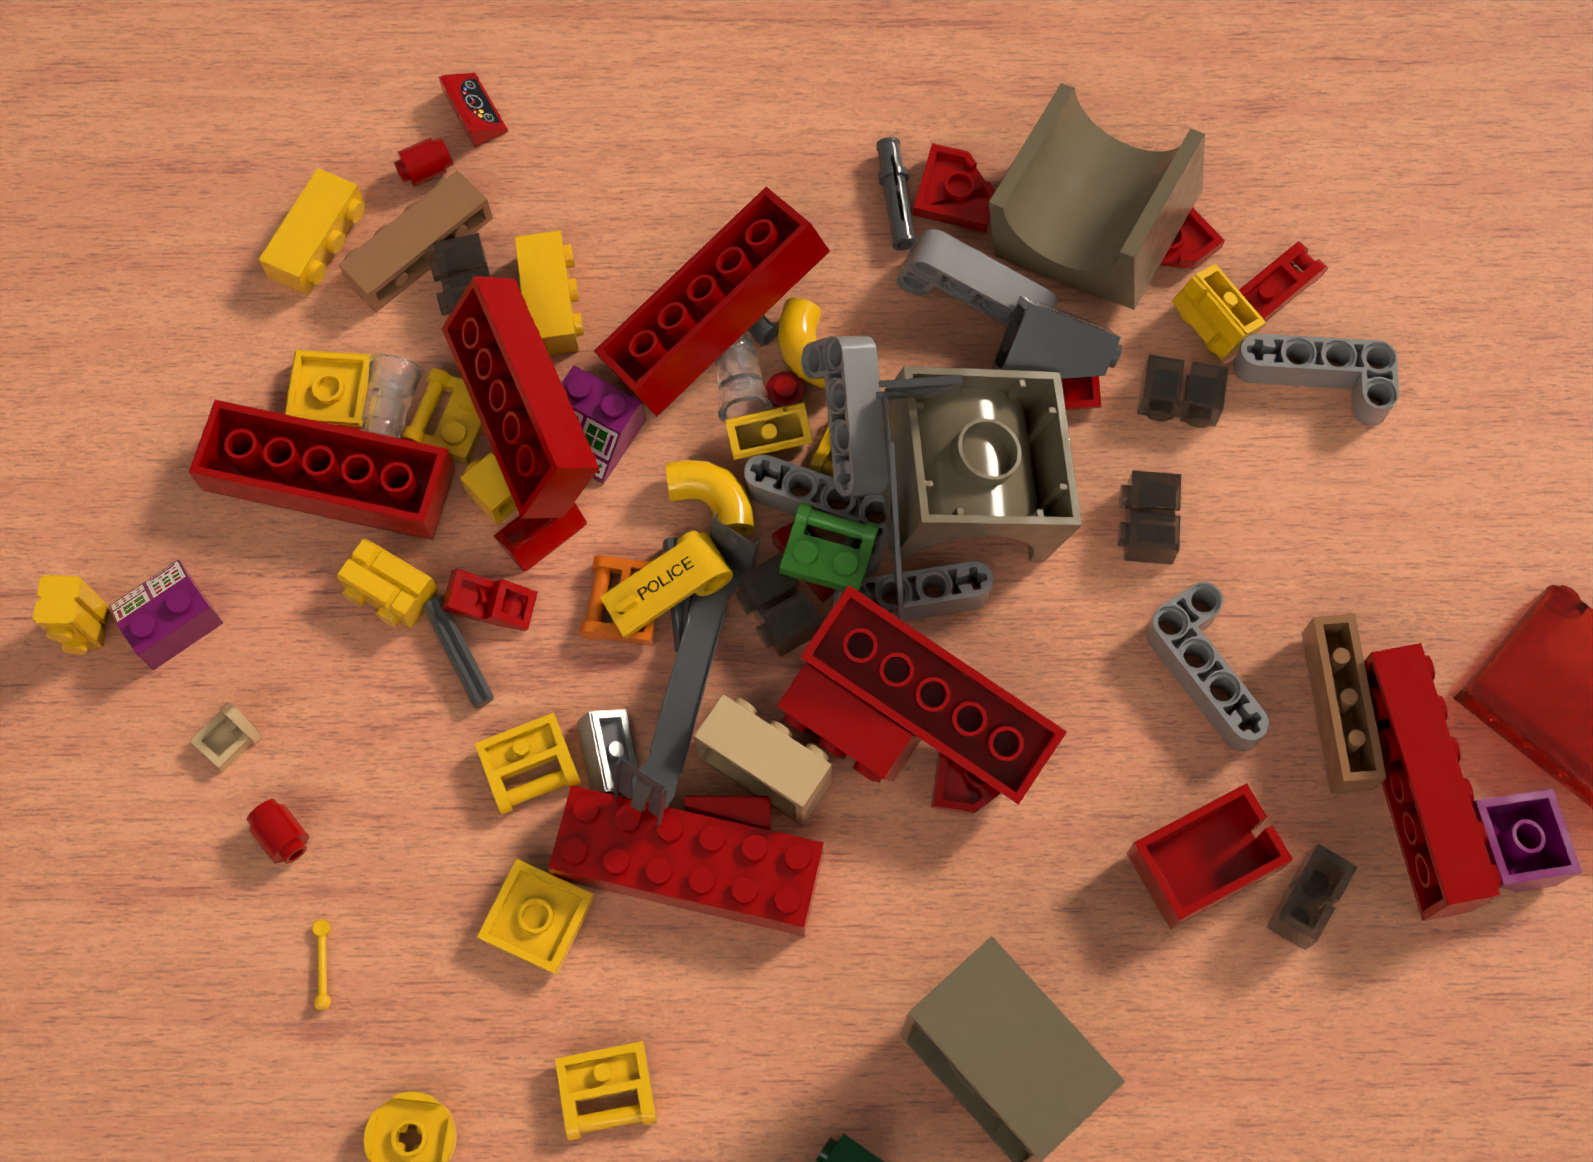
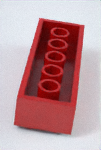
M766 186L607 337L594 352L657 417L817 265L830 250L813 225Z
M473 276L441 329L521 519L563 518L599 470L596 457L589 446L582 426L576 417L567 392L560 381L553 361L547 352L516 280L512 278Z
M214 400L189 473L202 491L433 540L456 467L447 448Z
M849 585L800 656L802 660L1018 805L1067 733L1066 730Z
M1422 643L1371 652L1364 662L1387 777L1381 784L1422 921L1472 912L1500 896L1501 878L1496 865L1490 863L1485 847L1487 845L1486 829L1483 823L1477 820L1472 806L1474 802L1472 785L1467 778L1463 777L1460 768L1461 751L1456 738L1450 736L1446 723L1448 718L1446 702L1442 696H1438L1433 682L1435 678L1433 661L1430 656H1425Z
M571 785L548 867L552 875L574 884L805 937L824 854V842L670 807L664 810L662 823L657 828L658 817L648 811V802L645 804L646 809L641 813L630 806L632 800L629 798L617 796L613 799L612 794Z

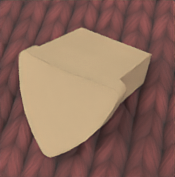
M228 702L190 740L222 772L253 742L256 744L262 738L255 726L235 706Z

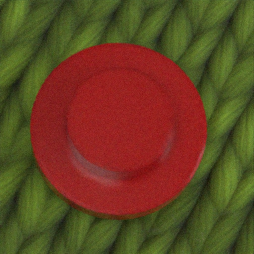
M788 371L778 372L766 384V397L770 404L776 408L799 403L804 399V382L795 373Z

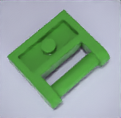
M800 502L779 567V573L843 592L849 585L860 592L878 537L880 524L872 521L864 524L814 510L812 504ZM810 525L862 540L860 549L806 535L807 527Z

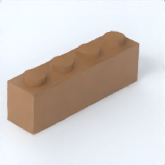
M458 170L448 178L439 180L433 187V190L419 201L410 203L399 217L390 224L381 226L370 240L361 247L351 250L345 256L344 260L338 265L346 283L377 313L493 219L488 200Z
M1356 615L1313 617L1302 632L1330 793L1374 790L1387 777Z

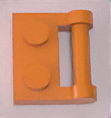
M605 555L594 556L592 571L595 574L586 620L581 621L579 636L589 640L605 639L652 646L657 618L625 639L614 620H612V624L602 622L605 605L600 596L608 592L611 575H621V583L651 562Z

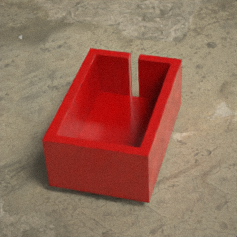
M807 663L804 664L777 704V707L786 712L782 720L801 733L805 732L808 735H811L813 731L821 736L817 743L838 758L840 756L845 759L848 755L857 762L852 768L872 782L880 783L882 779L894 781L921 741L920 738Z
M1247 783L1137 840L1126 853L1170 929L1281 871L1293 860L1273 825L1265 828L1256 838L1253 835L1252 831L1265 821L1267 815Z

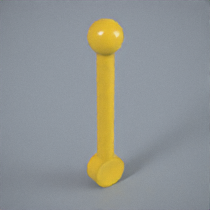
M320 919L312 927L313 933L318 937V995L314 998V1007L319 1011H324L331 1005V998L327 995L326 937L331 933V925L326 920Z

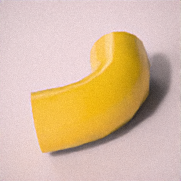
M789 298L784 303L778 325L777 342L783 359L799 378L826 390L825 379H809L805 376L801 364V356L805 345L817 340L816 332L822 311L816 304L806 299Z
M679 460L666 462L670 502L700 500L710 507L713 517L718 513V521L740 535L747 536L754 532L753 509L747 491L729 470L710 461Z

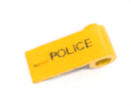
M690 531L678 539L675 547L600 596L625 639L693 593H696L698 596H708L719 591L732 580L733 573L708 533Z

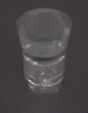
M747 334L742 335L715 361L719 393L718 416L723 422L727 418L748 415L749 413L773 408V403L765 387L760 370L757 351L753 348L752 339Z
M379 353L369 357L368 385L361 418L363 420L362 431L395 438L401 437V431L406 426L416 388L424 372V368L420 364L408 358L392 354Z

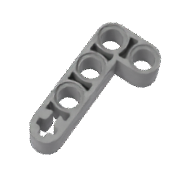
M936 229L924 231L913 243L896 279L897 284L903 290L918 296H924L936 287L1006 326L1010 322L1020 295L1054 308L1058 302L1054 293L949 234Z
M1252 334L1242 342L1233 363L1234 373L1239 379L1248 383L1351 389L1353 415L1359 422L1368 426L1382 423L1398 400L1397 354L1391 345L1383 341ZM1288 357L1296 358L1301 364L1292 363ZM1328 360L1338 362L1341 367L1333 366ZM1368 362L1377 364L1380 369L1371 367ZM1369 397L1377 399L1382 405H1375L1369 400Z
M830 336L810 342L803 349L801 364L805 376L809 379H825L833 476L836 490L844 497L880 495L884 493L888 485V465L882 399L876 398V392H881V388H879L880 377L876 344L870 336Z
M755 455L745 465L744 477L747 494L758 503L795 516L800 502L812 504L814 510L867 524L869 521L866 517L873 513L882 514L886 518L883 494L841 496L836 490L834 477L770 455ZM763 476H768V477H765L762 482L756 481V480H759V481H760V480L763 478ZM797 487H805L810 493L806 496L798 497L793 495L791 491ZM835 500H842L848 504V507L843 510H834L829 506V503ZM886 520L879 523L878 537L865 578L876 573L888 546L889 539ZM847 536L845 546L860 549L862 540Z
M969 561L902 572L904 620L950 614L982 607L987 603L993 585L991 569L979 561ZM894 574L865 578L860 593L896 616V605H890L882 599V596L887 593H895ZM974 581V585L980 587V589L973 590L972 585L967 584V582ZM952 583H954V591H957L956 594H952ZM928 586H935L943 592V595L938 598H930L922 590ZM835 591L834 606L843 594V591Z
M1198 582L1155 611L1147 627L1146 638L1153 650L1226 744L1237 751H1248L1253 749L1267 733L1269 718L1202 632L1214 622L1221 610L1223 595L1214 584ZM1200 600L1205 602L1210 611H1197L1191 601ZM1158 623H1171L1175 626L1177 634L1169 635L1164 633ZM1193 654L1201 660L1203 667L1194 668L1186 663L1184 655ZM1219 687L1223 689L1228 695V701L1216 700L1212 696L1210 688ZM1234 706H1236L1239 710H1234L1233 713L1229 716L1228 713L1233 709ZM1249 724L1252 727V731L1248 729L1243 732L1239 725L1245 726Z

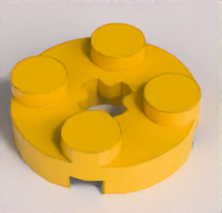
M402 1092L392 1096V1099L386 1101L371 1114L364 1131V1151L371 1162L451 1161L457 1143L456 1125L451 1111L436 1098L422 1092ZM415 1125L417 1126V1134L422 1135V1142L415 1145L413 1151L406 1152V1144L399 1142L400 1133H408L410 1126Z

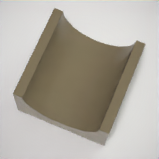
M1061 83L989 201L994 255L1135 310L1202 191L1205 133L1190 129L1181 146L1169 151H1148L1132 147L1100 129L1083 111L1078 102L1075 88Z
M903 366L894 380L962 375L963 384L958 395L933 396L925 399L905 398L888 400L890 442L894 441L901 560H907L919 550L941 542L968 537L995 536L1023 541L1027 543L1030 561H1046L1082 526L1060 372ZM881 398V399H882V410H883V421H884L883 398ZM888 480L887 488L883 494L890 558L893 560Z
M992 936L908 1012L900 1035L1012 1162H1042L1125 1083V1080Z

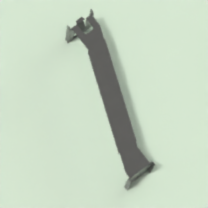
M962 375L879 381V388L886 387L885 390L876 392V398H883L896 617L903 622L905 620L894 441L890 442L888 400L905 398L925 399L933 396L958 395L963 384Z
M718 513L712 519L710 537L733 573L732 580L722 589L708 596H698L694 593L649 753L651 754L640 769L622 757L615 766L613 799L618 796L620 791L632 800L630 806L642 813L646 809L645 804L653 790V786L655 787L649 802L648 811L658 817L657 828L662 823L664 810L674 798L679 776L683 771L725 617L727 600L746 576L751 580L755 572L760 539L756 543L748 540L719 522Z

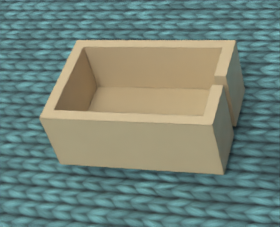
M723 694L694 735L698 758L755 796L771 797L772 807L801 826H804L831 786L832 764L828 762L829 756L813 744L808 743L804 747L792 739L793 733L781 723L772 720L769 724L756 716L757 710L742 698L736 697L733 701Z

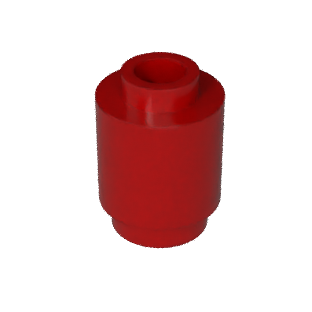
M429 137L398 151L399 160L393 162L402 182L410 181L413 187L447 173L446 169L454 165L441 137L435 140Z
M269 799L254 808L248 815L249 832L274 863L284 861L286 864H290L306 852L307 846L305 844L309 840V835L284 804H278L275 799Z

